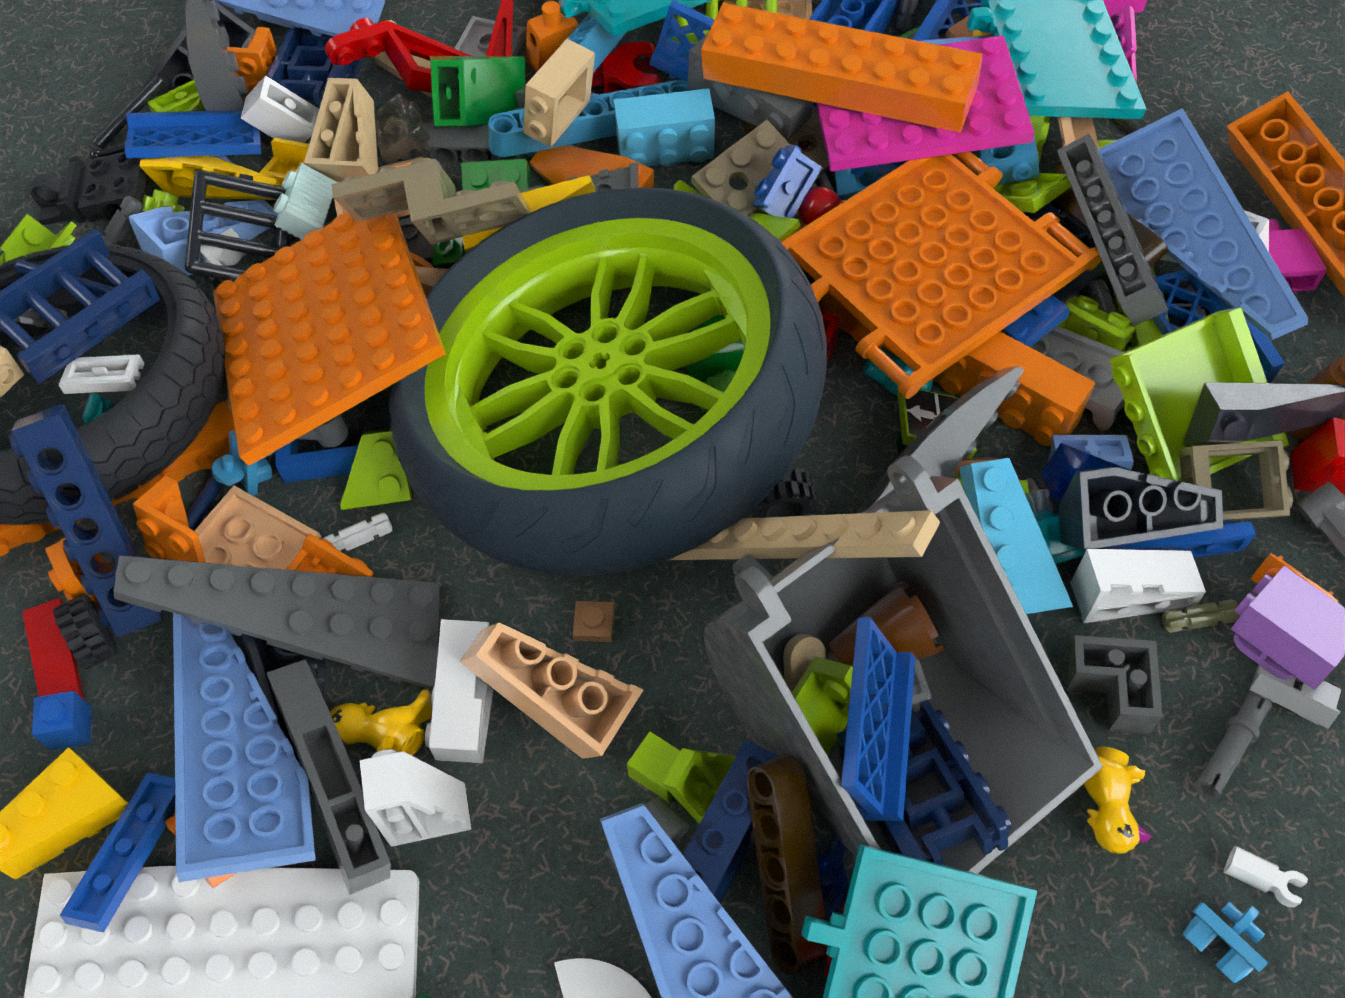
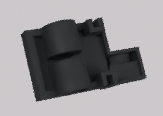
M124 151L88 160L86 166L75 155L69 159L70 163L68 164L65 180H60L49 174L37 175L33 180L31 196L41 208L38 221L42 225L71 219L84 223L86 217L90 222H95L96 214L98 213L110 221L117 209L121 211L122 207H120V204L125 196L135 197L142 203L147 174L139 166L140 160L143 158H126Z

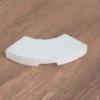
M583 958L567 959L554 963L563 998H651L647 990L634 977L610 963Z

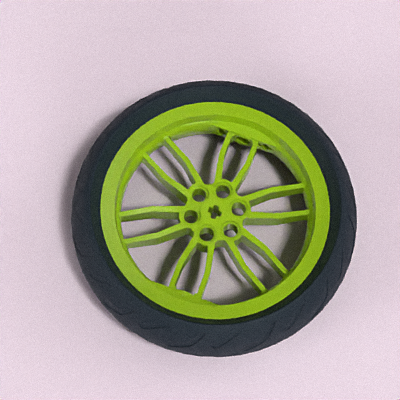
M643 187L593 192L550 204L505 225L469 250L445 272L426 295V299L446 354L392 384L389 400L390 426L396 452L413 491L425 508L449 532L477 551L500 562L522 569L556 575L589 576L640 569L669 560L709 541L719 532L744 518L782 480L801 452L813 428L820 408L819 401L823 394L827 360L823 317L811 284L791 253L767 229L740 211L708 197L672 189ZM652 286L674 287L701 294L671 307L644 324L648 313ZM632 287L618 317L608 318L612 290ZM591 296V327L587 331L576 334L551 316L560 309ZM718 314L725 317L724 320L687 333ZM531 329L554 341L557 345L555 348L523 344L517 342V340ZM739 339L745 346L740 365L724 393L689 375L673 371L701 361ZM502 357L528 371L539 373L536 376L508 385L478 402L488 377ZM656 398L691 403L709 411L693 425L663 409L655 400ZM523 412L488 434L484 431L490 424ZM628 413H635L659 432L674 439L643 457L618 466L620 459V419ZM565 422L558 438L552 475L525 472L507 467L495 461V457L534 442ZM594 428L601 429L602 437L597 471L573 474L577 459Z

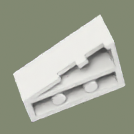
M441 619L436 679L431 698L433 709L432 721L427 724L425 732V745L429 747L435 760L483 763L494 689L459 661L480 631L490 626L489 622Z
M383 750L374 753L372 758L360 760L365 811L391 847L471 830L464 782L403 751Z

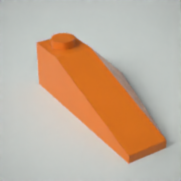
M568 145L540 150L529 161L530 167L550 185L565 182L569 178L599 174L598 171L608 169V171L629 167L630 163H638L624 156ZM638 163V188H654V170Z

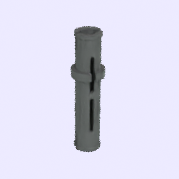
M1249 692L1237 715L1232 716L1225 725L1227 732L1201 776L1194 784L1195 789L1199 793L1203 791L1205 786L1209 787L1204 797L1217 800L1222 795L1224 787L1249 744L1256 742L1260 735L1259 727L1266 714L1272 708V702L1266 698L1262 705L1259 706L1258 703L1263 696L1255 692Z

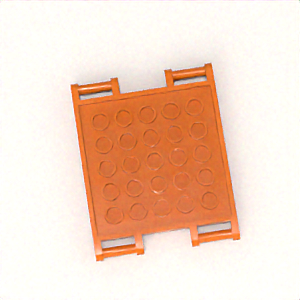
M972 152L909 160L781 242L797 263L816 280L811 284L817 302L829 292L871 331L870 334L861 339L855 351L862 358H869L899 386L898 391L906 399L913 397L924 384L1083 272L1094 269L1102 260L1098 249L1095 247L1089 248L1059 223L1060 219L1052 212L1046 213L1034 222L993 188L999 183L1003 173L995 166L989 167ZM885 344L915 372L908 375L879 347Z

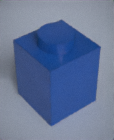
M75 691L34 698L32 736L51 751L91 744L92 707Z

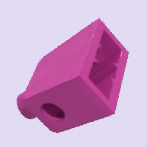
M1269 219V253L1292 291L1316 290L1327 269L1303 230H1281L1278 220Z

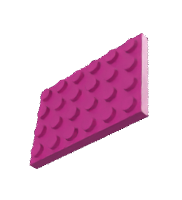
M1004 35L940 44L941 46L983 54L979 83L961 133L816 103L830 171L1032 143L1035 132Z

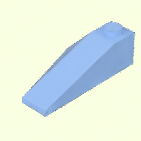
M265 200L226 202L223 204L278 216V213L273 211L274 208ZM160 207L129 216L130 224L142 251L166 260L183 271L187 276L192 275L184 268L190 211L173 212L172 207ZM204 214L202 231L222 234L232 228L239 235L240 239L251 240L269 229V227ZM200 254L199 262H204V260H203V258H202V256H201V254Z

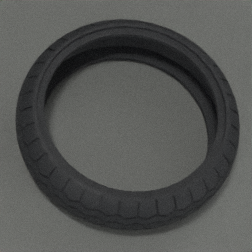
M106 245L110 254L107 259L128 278L141 269L152 278L160 300L136 317L153 320L167 326L163 347L155 363L141 382L110 410L76 429L113 502V499L118 500L139 488L138 485L143 486L160 474L190 446L203 429L221 392L225 376V342L219 319L212 304L198 285L183 271L166 260L144 251L124 246ZM68 246L34 252L2 263L0 266V291L24 276L15 271V264L18 260L41 265ZM94 266L78 276L116 287ZM64 287L46 298L54 308L65 310L69 318L86 308ZM16 322L31 337L48 330V328ZM0 329V346L7 350L16 346L17 344ZM47 447L41 450L42 456L48 461L55 462L63 458L62 453L55 448ZM13 449L0 451V524L29 525L50 522L46 513V506L49 504L43 492H35L28 478L27 472L31 469L25 457H17ZM64 483L58 486L59 490L67 496H76L81 493L80 489L71 483Z

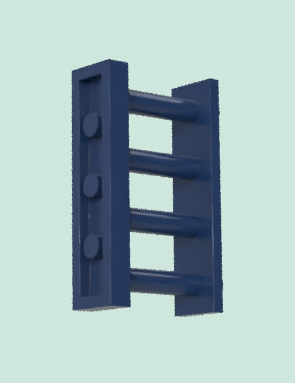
M96 228L0 291V329L23 349L17 356L28 375L38 385L160 300L152 278L141 269L128 278L107 259L110 256L101 233ZM93 266L116 286L100 298H97L76 279ZM62 287L86 307L68 320L46 300L47 297ZM31 308L55 328L38 341H35L14 321Z

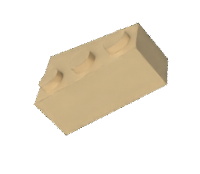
M328 78L304 162L305 165L338 183L348 176L359 175L363 177L375 174L378 171L374 100L358 79Z

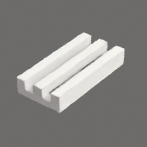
M140 355L76 358L66 365L59 382V387L64 394L132 391L137 386L134 380H139L141 375L138 369H143L145 363Z

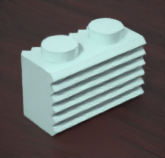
M303 163L299 165L296 171L290 169L282 183V187L287 189L286 193H282L279 196L273 209L274 212L278 213L275 221L276 228L281 227L282 231H287L288 234H293L294 237H299L300 240L309 232L323 228L329 205L333 198L331 184L338 182Z

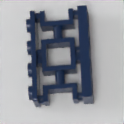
M301 27L289 28L285 32V39L281 47L277 49V56L273 64L269 66L267 77L304 100H314L316 107L320 109L328 78L357 79L365 58L353 61L348 65H334L324 51L326 43L333 36L326 34L316 36L310 30L302 29ZM305 65H315V66H324V67H314V66H305Z
M928 699L920 701V710L914 712L912 709L906 783L934 772L946 793L915 806L912 805L905 793L903 815L905 821H875L893 853L944 865L941 851L972 838L975 839L984 855L991 853L994 846L999 851L1007 849L1008 831L1011 830V823L1007 813L1001 805L995 807L989 797L990 790L985 778L980 772L974 774L969 766L970 760L964 745L960 740L954 742L949 734L950 727L941 710L935 711ZM847 730L837 733L839 752L843 763ZM926 731L936 748L914 756L911 750L926 744ZM965 795L976 814L954 823L949 814L965 808ZM933 821L938 830L921 837L922 853L910 830Z
M748 740L742 744L683 854L684 858L720 904L750 849L752 817L747 790V773L752 767L779 757Z

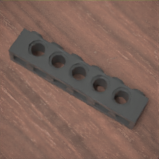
M1090 134L1057 150L1120 306L1133 326L1168 311V307L1104 159Z

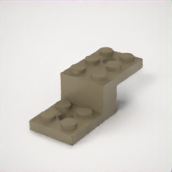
M813 106L811 118L788 140L768 120H765L695 173L691 178V183L704 197L730 206L749 217L759 211V209L752 205L756 198L754 191L758 183L763 178H767L773 168L771 161L776 152L787 145L798 146V143L803 140L810 141L815 147L813 151L806 152L801 150L800 152L822 166L816 177L818 179L830 167L817 109ZM734 178H741L746 182L747 187L743 190H735L730 186L729 181Z
M420 158L414 160L411 165L399 168L384 167L375 174L363 177L359 175L348 176L342 182L331 184L334 199L357 222L409 209L411 222L430 244L504 227L530 213V208L515 182L498 181L490 184L486 189L456 192L454 183L436 158Z

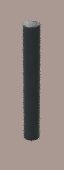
M156 75L92 141L103 149L128 124L127 113H138L166 84Z

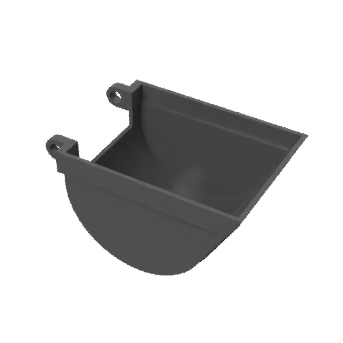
M905 455L889 465L887 469L894 490L862 513L932 510L940 524L923 556L826 558L836 551L832 546L839 540L838 538L828 544L808 551L772 577L756 559L750 555H745L732 566L735 574V585L742 600L707 624L704 632L707 655L724 695L753 742L778 756L790 754L800 761L806 775L810 811L856 857L860 844L892 852L875 821L863 820L856 807L857 801L841 786L843 761L840 757L838 740L827 756L784 681L783 654L786 644L798 634H809L819 639L825 647L826 654L831 652L828 645L830 641L896 583L905 580L910 587L903 591L909 598L914 595L918 597L939 635L932 639L933 644H942L944 648L937 655L915 660L912 709L914 712L920 710L919 702L928 699L935 711L941 710L948 721L950 727L949 734L954 742L958 740L962 742L969 756V766L974 774L980 772L983 775L990 790L989 797L995 807L1001 805L1009 817L1011 823V830L1008 831L1009 848L1101 770L1103 766L957 478L938 476L929 477L917 460ZM926 731V744L912 749L911 751L914 756L936 748ZM934 772L906 783L905 793L913 806L946 793ZM965 795V808L949 814L954 823L976 814ZM933 821L910 830L922 853L921 837L938 830ZM972 838L940 853L943 857L944 866L978 874L1005 850L999 851L994 846L991 853L984 855L975 839Z

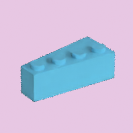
M1010 458L971 463L959 467L963 490L1025 613L1030 614L1073 607Z

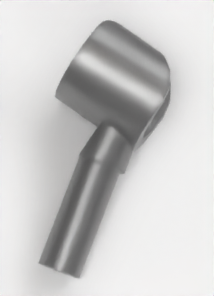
M1027 478L1029 493L1026 494L1034 516H1037L1036 512L1042 510L1053 512L1049 490L1038 489L1034 480Z

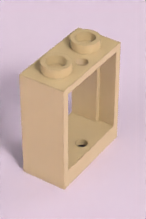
M566 39L529 80L525 89L524 134L550 147L553 146L590 102L595 52Z

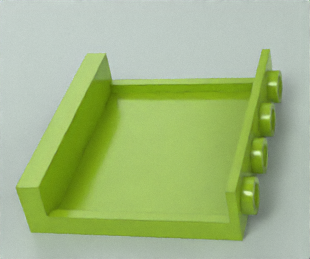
M1241 307L1215 312L1109 359L1113 368L1112 377L1120 387L1125 401V413L1133 423L1138 437L1137 446L1145 456L1150 470L1149 475L1182 482L1179 450L1188 448L1184 446L1183 441L1204 383H1268ZM1285 433L1242 442L1283 440V447L1289 445ZM1251 455L1209 458L1210 474Z

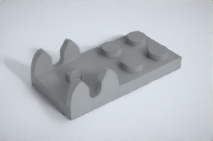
M1056 326L1030 348L1096 382L1086 408L1093 413V422L1098 430H1108L1125 404L1120 387L1112 377L1113 368L1109 359L1123 352Z

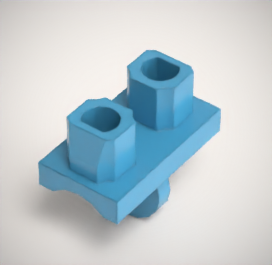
M235 430L229 432L230 454H226L214 461L212 464L213 478L226 486L241 482L244 485L245 492L254 496L258 494V483L272 478V469L265 457L248 466L239 457Z
M1229 901L1221 909V912L1233 922L1231 927L1204 902H1200L1192 911L1195 916L1190 920L1182 935L1200 952L1216 936H1219L1230 949L1215 966L1233 983L1247 976L1253 969L1260 972L1268 964L1259 953L1239 936L1244 932L1255 943H1258L1265 935L1252 922L1260 913L1253 905L1242 913Z

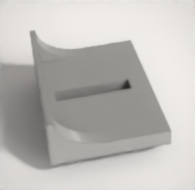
M1258 664L1249 690L1297 713L1299 716L1317 725L1319 724L1329 729L1341 712L1336 709L1341 693L1340 688L1323 680L1313 690L1296 676L1292 679H1281ZM1295 680L1301 683L1299 690L1293 688Z

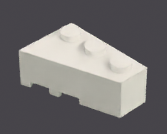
M1087 549L1071 580V586L1083 623L1159 613L1175 608L1184 609L1187 606L1197 605L1206 593L1191 551Z

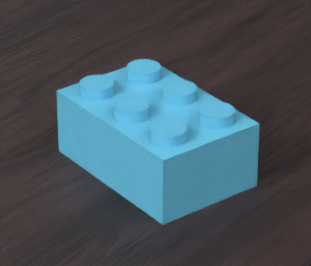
M709 88L614 99L619 156L630 158L645 166L662 165L665 167L680 162L693 161L701 163L707 159H714L715 117Z

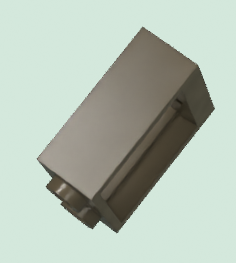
M1283 440L1191 446L1179 450L1182 482L1212 488L1209 458L1259 455L1264 508L1223 511V521L1277 518L1290 515L1293 496L1291 489L1287 486L1286 471L1289 466V457L1286 450L1283 449Z

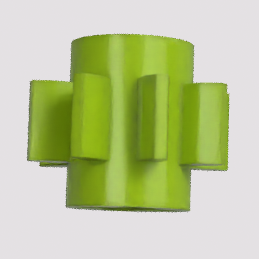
M154 189L152 197L144 194L142 201V211L144 212L160 207H172L173 212L184 211L185 207L177 204L179 196L158 189Z

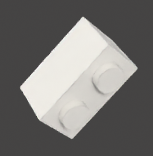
M264 76L246 96L241 119L272 138L277 137L305 143L313 134L319 109L269 77Z

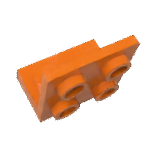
M257 27L253 38L248 43V48L227 47L229 52L234 51L239 66L237 74L238 76H244L249 94L263 77L268 75L269 66L273 64L277 56V48L270 29Z
M165 475L133 503L138 520L136 524L145 542L144 549L154 559L205 563L199 536L189 527L178 482Z

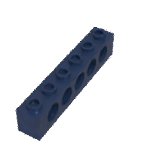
M64 404L16 420L11 430L13 435L9 436L10 444L17 457H25L31 469L27 472L28 478L35 492H43L49 504L46 506L47 516L54 528L60 527L66 537V540L63 541L65 551L72 562L78 561L84 573L80 575L82 584L89 595L95 594L100 604L97 610L103 625L106 628L111 626L118 638L161 621L163 610L157 612L114 599V593L110 589L115 586L119 556H139ZM47 447L55 448L62 453L63 458L55 462L48 461L42 456L41 450ZM64 483H71L76 485L81 493L76 496H67L59 490L58 486ZM81 518H89L94 520L98 526L92 530H84L77 525L76 521ZM99 552H106L111 554L114 560L110 563H100L93 556Z

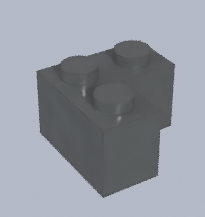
M1074 635L1064 654L1066 691L1106 694L1108 731L1150 734L1163 717L1156 641Z

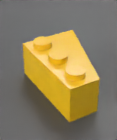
M68 747L0 811V871L15 880L64 853V850L86 837L91 838L101 832L102 828L120 818L129 802L87 762Z

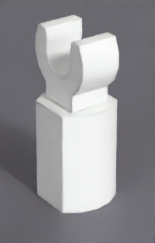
M1237 846L1231 850L1223 873L1265 893L1268 891L1273 892L1276 899L1287 907H1296L1302 900V898L1290 893L1287 883L1301 888L1308 881V878L1300 872H1282L1278 870V865Z

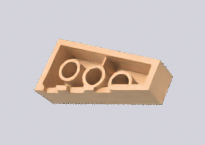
M496 623L482 629L459 661L582 759L602 756L643 692V689L635 685H627L614 679L615 676L605 671L588 667L578 662L579 659L566 653H558L546 647V644L501 623Z

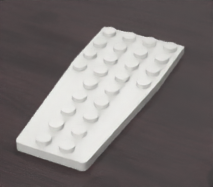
M176 866L142 867L103 933L65 924L60 917V913L86 871L44 874L24 998H415L419 878L411 870H390L389 879L349 895L340 869L265 868L237 873L215 888H212L205 878L179 882Z

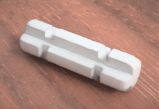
M380 513L371 517L372 521L368 523L366 520H363L338 531V536L334 537L331 534L324 537V539L330 541L339 551L344 548L349 551L374 540V535L378 534L381 537L390 533L392 525L388 516L385 513Z

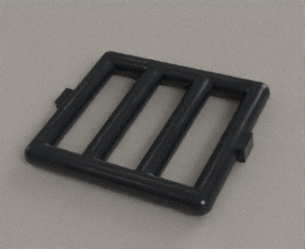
M197 170L194 173L184 265L188 273L222 280H232L234 282L237 277L246 272V270L199 262L201 245L268 258L273 257L281 248L290 247L291 234H288L287 231H282L281 227L276 228L275 221L277 216L205 201L207 185L272 199H278L282 193H286L287 189L253 181V176L239 174L237 178L205 170ZM204 214L278 229L277 246L202 231Z

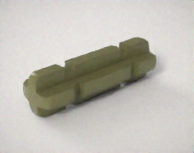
M1230 599L1219 601V605L1211 602L1184 607V611L1180 608L1165 610L1163 615H1161L1164 629L1171 633L1182 631V627L1190 630L1218 625V621H1221L1222 624L1236 622L1240 615L1234 612L1238 607V603Z

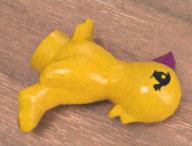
M428 689L423 690L410 705L387 708L373 715L371 713L375 710V706H367L366 703L358 705L344 703L331 710L330 714L344 746L359 742L368 743L377 749V752L395 750L397 752L403 751L412 756L418 751L424 740V731L421 729V723L432 718V695Z
M1098 747L1095 749V752L1103 768L1086 781L1084 786L1099 808L1098 811L1094 809L1087 810L1091 816L1087 822L1092 827L1096 841L1102 848L1115 854L1127 853L1134 849L1138 843L1147 842L1152 838L1148 832L1138 825L1128 805L1131 785L1138 783L1140 779L1144 778L1145 770L1139 769L1137 766H1127L1129 756L1118 749Z

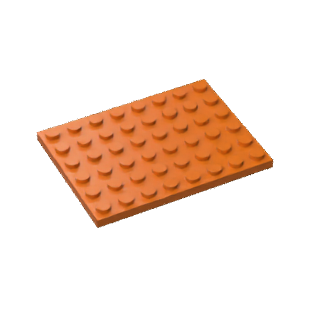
M349 213L340 214L332 223L320 230L309 232L294 245L283 247L273 257L261 264L256 263L250 266L234 282L226 280L213 291L216 315L219 319L225 342V371L239 457L248 466L446 354L396 213L357 222Z

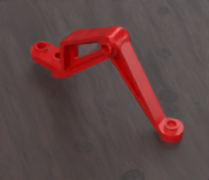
M501 0L486 56H511L513 0ZM361 18L351 25L350 31L332 37L324 47L326 55L334 65H348L353 61L366 57H375L382 52H386L408 89L431 93L430 69L418 66L412 55L429 61L430 56H471L388 20L373 24L369 18Z

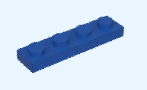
M1232 520L1223 521L1222 529L1108 546L1099 549L1191 551L1193 558L1244 551L1256 533L1251 521L1235 523Z
M152 773L145 775L60 913V917L65 924L105 932L166 827L165 820L172 817L175 812V778Z

